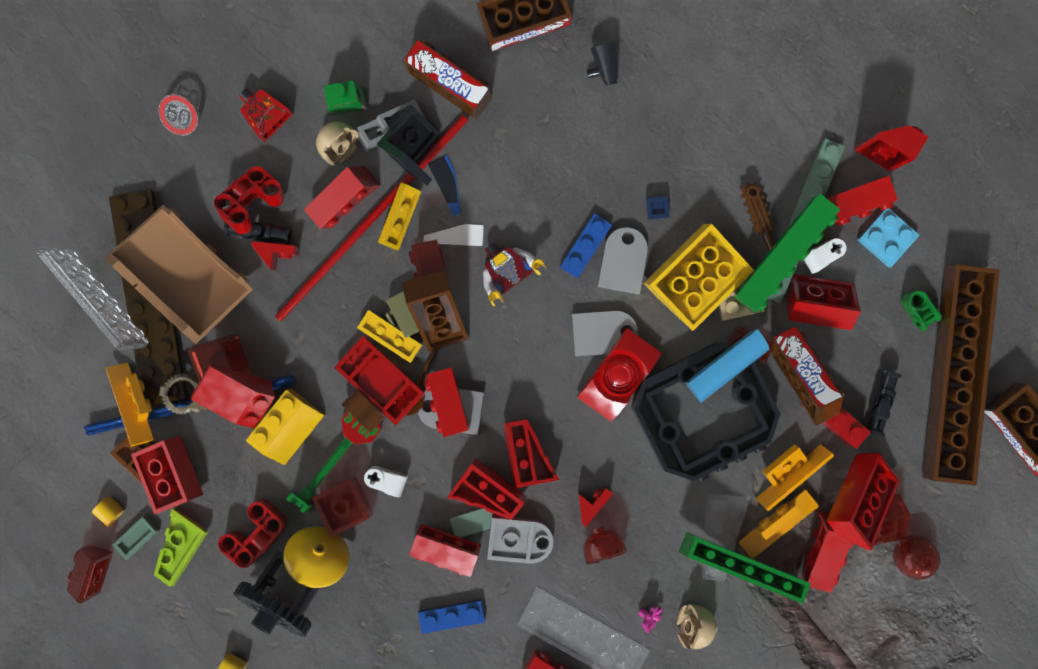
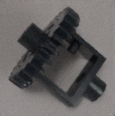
M277 550L255 585L252 586L251 583L243 581L237 586L233 594L243 604L257 612L251 624L260 631L270 635L274 627L279 625L291 633L293 632L296 635L305 637L311 628V621L304 616V613L319 588L308 587L293 612H291L292 605L288 608L284 607L285 601L281 604L277 603V596L273 599L269 598L270 592L263 595L262 593L267 585L272 588L275 586L277 580L273 576L280 565H284V553Z

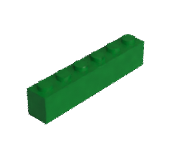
M822 194L814 195L733 295V298L752 313H757L758 310L762 312L769 304L767 299L771 294L776 295L783 286L781 282L785 277H791L796 271L795 265L799 260L803 261L811 252L809 250L810 246L813 243L817 244L825 235L823 230L827 225L831 227L838 219L836 214L841 209Z
M686 532L679 549L681 554L690 559L802 604L811 583L795 575L689 532Z

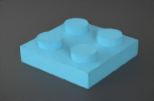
M886 209L876 217L857 240L889 268L897 262L918 238L919 234L892 210Z

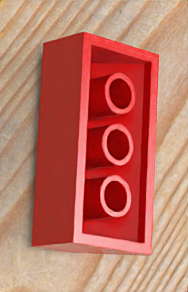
M880 453L856 454L827 519V523L838 536L871 551L900 482Z

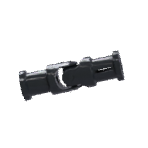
M254 222L250 232L238 234L227 223H224V235L242 236L243 239L253 238L270 243L278 241L284 242L285 245H290L292 227L287 226L283 228L274 226L272 223Z
M886 370L881 371V374H883L881 383L876 389L873 400L874 407L870 411V423L868 428H866L872 434L883 437L885 436L884 428L886 421L891 415L889 410L893 406L897 393L895 391L898 378H901V374ZM881 394H885L889 397V399L879 398V396Z

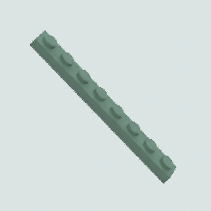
M826 138L822 141L788 227L814 195L820 193L825 197L845 146ZM792 275L789 278H784L781 282L782 288L776 295L771 294L768 298L769 300L776 303L782 302Z

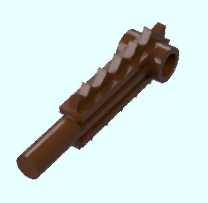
M746 182L745 187L740 188L742 191L740 197L746 199L743 205L748 207L746 213L751 215L749 221L754 223L752 229L755 230V234H762L769 252L775 245L770 233L775 227L772 224L774 220L768 218L771 212L765 210L768 204L762 202L765 196L759 194L762 188L757 187L756 182L753 184Z

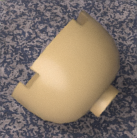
M333 121L319 130L316 138V147L321 157L329 164L335 165L334 163L336 162L342 164L356 151V139L359 141L360 137L358 132L345 122Z
M694 604L684 605L679 611L677 625L681 624V632L677 633L680 643L684 648L702 649L711 644L717 632V623L713 614L704 606Z

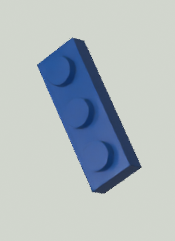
M594 213L560 268L578 279L612 224Z
M481 599L418 611L422 634L485 622Z

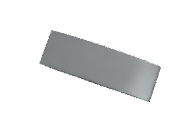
M415 99L377 116V119L357 128L360 137L359 141L366 152L378 146L379 140L409 105L413 106L424 117Z

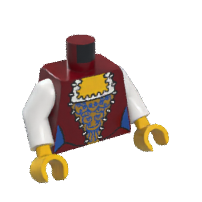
M495 242L486 247L484 250L491 260L485 264L483 284L492 306H495V299H501L504 302L502 295L534 271L537 275H541L538 268L540 266L547 268L546 264L530 252L517 247L513 249L507 247L501 251Z

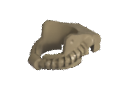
M180 373L170 377L171 379L164 383L165 386H160L159 395L163 397L162 401H164L165 407L172 411V413L175 412L182 415L191 413V411L199 413L201 410H209L194 401L186 407H177L168 397L169 388L178 381H189L196 389L200 380H197L196 377L194 378L193 375Z

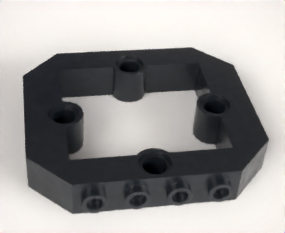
M716 342L647 376L639 384L632 410L662 470L700 482L707 479L709 473L715 470L716 472H721L727 469V464L733 461L738 463L748 458L747 454L753 451L758 453L767 448L766 445L772 442L781 413L755 361L734 377L737 384L732 389V398L737 403L749 406L758 426L730 440H719L712 449L684 462L675 444L680 437L678 425L671 421L663 420L652 398V395L678 382L686 385L685 382L687 380H684L682 377V372L685 369H690L693 377L730 348L731 345ZM743 388H747L749 395L743 400L740 392ZM667 426H671L673 429V434L670 437H664L663 430ZM724 446H729L730 453L723 457L721 449Z

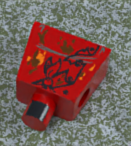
M246 88L239 95V98L245 103L241 107L240 112L257 136L264 142L293 115L285 105L262 89L254 95Z

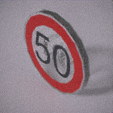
M173 93L165 96L160 101L158 107L159 117L168 131L175 135L185 136L197 129L200 122L199 112L196 105L189 98L182 94Z

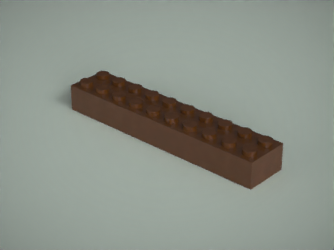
M958 264L945 267L940 310L942 319L939 321L922 478L932 481L977 486L1000 269Z

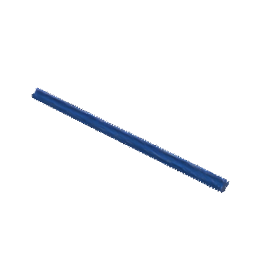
M293 374L291 376L286 375V378L285 376L281 377V379L280 377L278 379L273 378V381L270 379L274 390L296 385ZM189 399L173 404L177 407H186L193 400ZM166 405L156 407L149 412L147 421L167 417V415L172 416V414L175 415V412L169 411L165 407ZM121 416L84 425L86 435L88 436L124 427Z

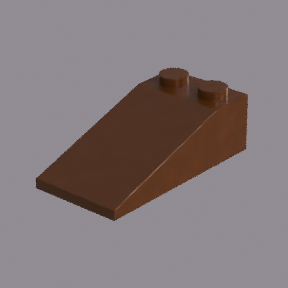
M445 270L402 282L406 304L428 351L469 340Z

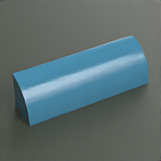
M758 329L752 330L687 380L685 384L698 401L702 403L769 351V345Z

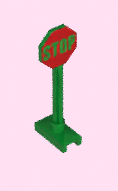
M347 411L341 419L345 439L308 486H304L299 493L291 492L286 500L302 507L300 509L301 512H308L313 506L310 502V499L314 496L313 492L351 444L372 443L381 432L380 423L369 433Z

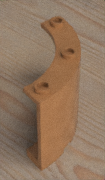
M162 205L104 259L132 286L137 284L134 288L194 344H197L253 289L248 284L250 280L241 271L236 273L215 255L217 251L209 243L205 245L180 220L182 216L174 208L170 210Z

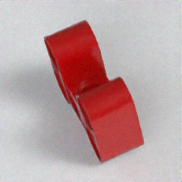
M254 166L238 180L232 182L221 194L216 196L214 207L220 218L235 232L246 234L250 232L253 226L251 218L245 209L246 206L256 198H261L268 205L276 207L284 202L285 197L280 183L264 168Z
M259 499L253 502L247 509L248 517L258 526L247 539L240 532L233 530L224 534L218 540L220 551L240 568H247L257 561L287 527V518L266 499ZM256 505L262 506L264 510L263 515H259L256 512ZM272 519L279 522V529L272 527ZM228 537L234 540V547L228 545ZM243 552L249 553L250 561H246L243 558Z

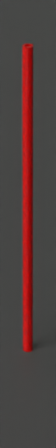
M461 115L421 158L417 165L423 170L468 122V119ZM407 173L275 315L280 322L389 207L395 199L400 183L409 185L415 177Z

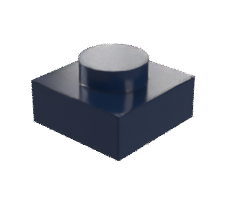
M668 196L645 199L648 220L670 217Z

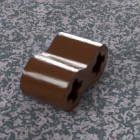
M357 389L341 404L369 433L385 418Z

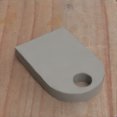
M628 227L620 228L608 237L604 247L597 287L640 294L648 247L644 236L639 231ZM630 233L634 238L633 243L625 244L622 241V235Z
M621 311L572 314L575 356L608 354L621 336L620 331L624 325L630 326L632 332L636 335L638 334L633 318Z
M459 389L470 428L468 431L461 433L478 435L484 392ZM426 390L424 392V401L433 400L431 391L427 392ZM422 407L418 412L421 421L425 425L437 429L435 422L438 421L437 412H426Z
M491 516L487 560L532 564L543 561L551 553L553 536L548 526L543 522L534 519L513 518L511 520L502 516ZM544 537L548 539L546 546L539 547L536 545L539 538Z

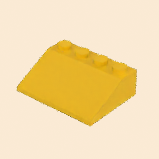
M703 224L643 284L685 325L694 331L754 270L712 224Z

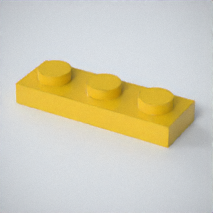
M400 183L378 243L399 251L421 191L405 183Z
M370 310L367 311L357 327L410 363L423 346L411 337L405 338L401 330L395 328Z

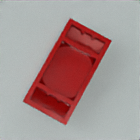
M626 328L579 392L577 398L612 421L629 402L639 384L649 375L661 352Z
M364 336L359 339L334 367L396 426L425 395L423 390L410 377L401 371Z

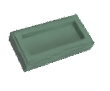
M479 508L450 517L454 535L464 537L490 529L491 516H494V514L487 512L486 509Z
M145 514L120 536L112 546L125 560H128L160 529Z

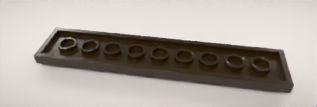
M153 190L109 196L116 245L118 246L157 211ZM122 277L138 379L143 381L145 388L143 395L145 399H149L150 405L163 403V397L159 395L160 386H165L164 383H167V380L171 379L170 377L184 373L176 326L134 288L137 284L132 286ZM178 381L169 388L168 397L170 401L188 399L185 381Z

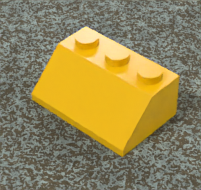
M287 389L246 439V442L261 454L286 465L325 414L293 389Z

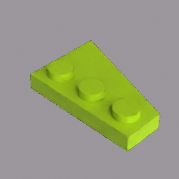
M177 508L171 509L170 524L165 531L166 539L163 549L160 550L154 576L169 587L175 586L209 532Z

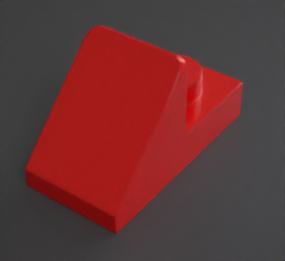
M252 241V247L266 265L274 271L276 270L278 254L279 258L292 259V256H299V248L293 245Z
M605 485L602 489L598 488L591 496L593 498L592 501H589L578 491L580 518L583 526L586 527L613 495L611 490Z

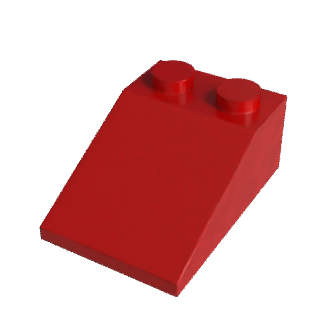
M212 364L207 368L191 396V400L232 423L254 429L275 398L270 380Z

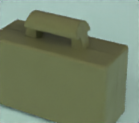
M404 291L388 298L386 302L391 311L385 316L389 324L397 329H401L405 338L419 333L406 304ZM391 315H394L398 326L395 325Z

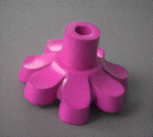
M652 606L650 611L644 608L640 609L638 615L644 618L642 627L645 628L644 630L647 633H650L651 629L655 627V621H660L663 608Z

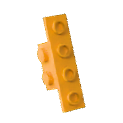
M128 362L106 367L131 447L153 441L154 439L147 421L151 405L149 399L144 398L143 392H145L143 381L138 380L136 373H131Z
M794 444L762 471L771 483V486L755 499L767 511H770L833 458V453L820 444L805 456L801 449Z
M804 489L788 503L778 507L776 512L770 517L763 519L759 526L738 542L750 558L754 559L819 506L807 490Z

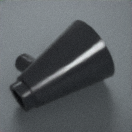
M618 42L590 48L597 68L587 70L588 78L601 76L605 86L617 84Z

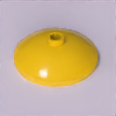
M314 526L299 530L288 540L283 560L287 572L296 582L311 588H323L336 583L343 577L349 565L350 554L346 542L339 534L328 528ZM316 548H321L323 551H317Z

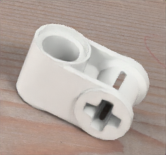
M832 239L810 249L811 252L804 261L811 273L820 271L831 262L842 257L846 252L845 242L841 239ZM833 245H835L836 249L834 250V252H831L830 249H832Z
M372 466L366 472L364 481L371 488L383 491L394 497H401L408 476L380 466ZM374 472L378 473L376 481H373L371 476Z

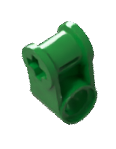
M908 291L902 295V306L910 316L915 327L921 332L927 330V326L933 322H938L942 319L940 312L934 307L925 292ZM914 295L917 298V303L915 306L912 303V298Z

